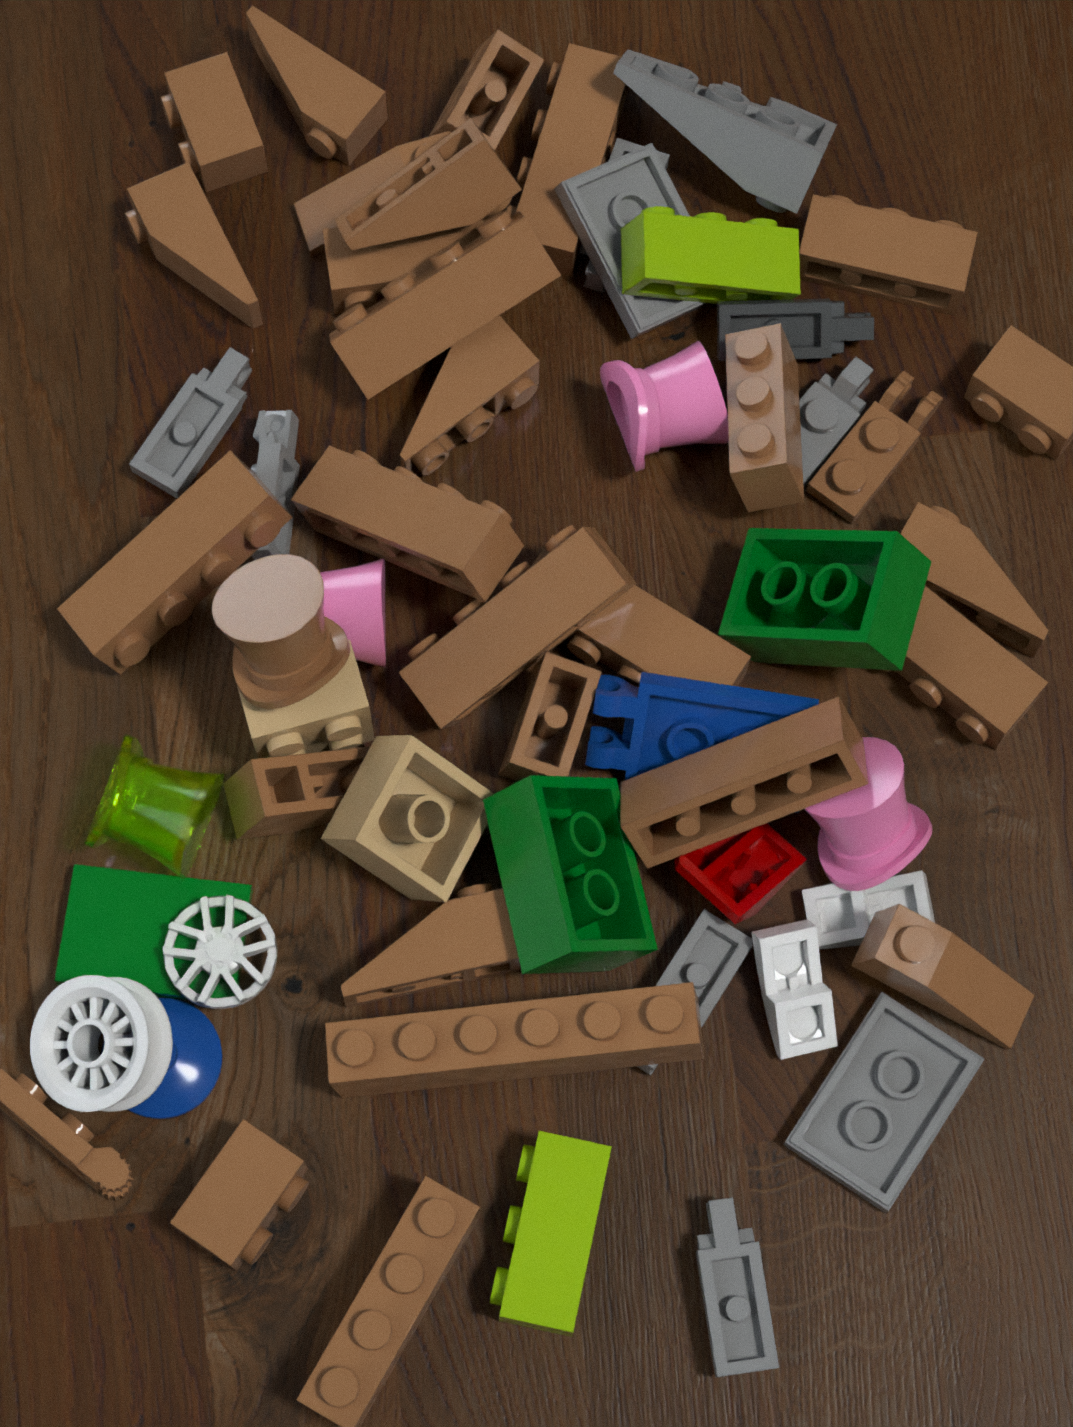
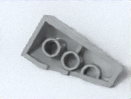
M627 49L614 69L613 73L746 192L755 195L756 201L760 205L779 213L789 210L797 214L837 124L773 97L769 98L766 106L751 102L741 93L740 86L723 81L722 85L713 83L709 84L708 87L697 84L699 78L689 69Z

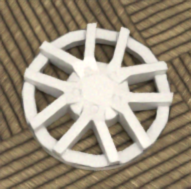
M227 894L226 896L209 898L204 896L184 909L169 924V930L163 946L165 969L174 987L189 1001L211 1009L233 1008L256 997L270 981L277 963V941L265 915L252 904ZM226 907L225 924L223 927L212 928L210 908ZM234 908L247 913L254 919L234 928ZM202 912L203 931L185 925L189 919ZM261 927L266 940L244 946L241 938ZM178 934L198 940L195 949L174 948ZM267 951V959L263 971L260 973L246 958ZM174 958L194 961L182 978H180L175 968ZM241 967L255 980L251 987L244 991L240 989L231 976ZM204 970L210 977L201 994H198L188 986ZM221 978H224L235 996L211 997Z

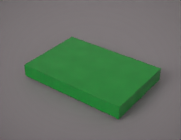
M74 864L54 981L57 985H61L65 981L84 975L123 977L143 984L157 997L188 1000L174 987L165 969L163 946L169 930V924L184 909L204 896L209 898L226 896L227 894L251 904L253 887L249 884ZM226 907L210 908L212 928L224 926ZM234 908V928L248 922L250 915ZM202 912L189 919L185 925L203 931ZM178 934L174 948L194 950L198 940ZM246 936L241 938L244 946L246 942ZM174 958V965L180 978L183 977L194 961ZM242 967L231 975L238 986ZM202 970L188 987L201 994L210 975ZM224 978L220 979L211 995L212 998L235 996Z

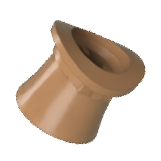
M275 554L245 564L233 572L221 584L212 602V616L215 624L235 644L232 668L237 687L249 703L259 708H282L305 699L333 679L343 668L350 655V643L344 630L337 623L324 616V582L319 570L312 562L300 556Z

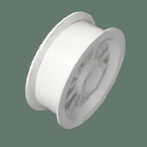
M99 975L75 977L55 988L40 1006L34 1019L30 1036L31 1062L42 1088L60 1105L80 1112H118L131 1109L144 1102L156 1091L163 1081L169 1068L173 1047L169 1017L161 1001L150 989L128 978ZM101 1033H103L105 1044L100 1055L98 1040Z

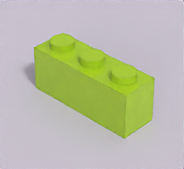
M655 206L643 209L638 216L621 228L622 294L717 304V301L792 300L801 294L799 229L778 227L775 220L758 218L748 220L745 223L727 221L726 215L715 212L701 213L694 217L675 215V210L672 208Z
M544 1131L538 1132L536 1146L523 1145L516 1181L527 1183L523 1207L510 1205L503 1242L514 1244L509 1269L497 1266L489 1303L501 1306L499 1321L572 1337L612 1146Z

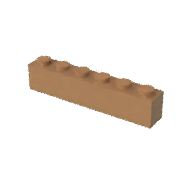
M693 982L325 1023L329 1085L342 1098L704 1059L699 1003Z

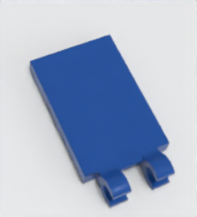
M641 672L639 687H635L620 677L601 675L596 689L593 714L603 717H624L623 736L607 727H591L585 765L597 769L612 768L625 770V780H628L818 705L819 699Z

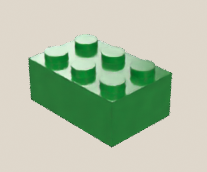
M749 528L718 635L750 655V659L754 662L902 671L932 561L898 531Z
M530 775L483 800L522 974L610 971L658 950L634 848L620 827L621 795L617 778Z

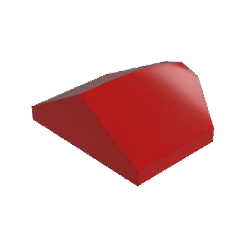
M766 823L690 853L680 855L674 858L675 870L728 919L737 924L756 915L803 866L807 859Z

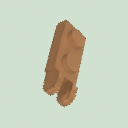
M902 371L889 386L879 403L873 402L808 484L806 491L851 524L855 522L918 442L921 434L920 431L931 419L943 400L940 395L931 391L928 396H925L920 401L908 423L893 414L892 410L909 393L914 377L905 371Z
M0 1069L1 1111L95 1191H101L103 1197L106 1196L109 1200L115 1199L117 1201L119 1198L124 1199L126 1194L129 1195V1190L133 1189L131 1184L134 1182V1179L131 1178L132 1171L129 1170L131 1167L130 1164L126 1163V1159H121V1155L112 1147L94 1148L89 1142L94 1138L93 1133L72 1114L67 1112L60 1119L43 1105L48 1099V1095L29 1077L21 1073L14 1080L4 1070Z

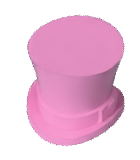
M696 341L675 355L644 369L633 368L630 364L621 360L606 362L601 366V382L635 472L644 470V456L659 452V448L693 444H726L729 442L728 413L713 366L700 341Z
M385 559L355 567L320 572L324 582V616L337 623L344 630L348 640L351 641L356 660L385 668Z
M862 737L864 740L868 784L805 808L806 812L821 828L818 836V854L826 876L839 888L849 891L872 888L900 872L923 850L933 830L928 815L922 809L908 803L906 800L904 762L901 753L890 742L875 737Z

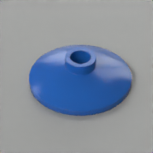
M158 998L164 1006L171 1024L173 1038L171 1061L167 1073L156 1091L144 1102L128 1110L145 1118L170 1119L192 1111L211 1094L221 1073L223 1055L218 1033L205 1014L184 1001ZM105 1041L103 1042L101 1054H102L103 1049H104Z

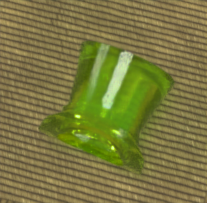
M125 734L84 846L94 849L109 839L117 843L124 841L158 860L182 879H185L195 861L223 785L224 774L190 771L156 764L151 758L144 756L141 744L137 738Z

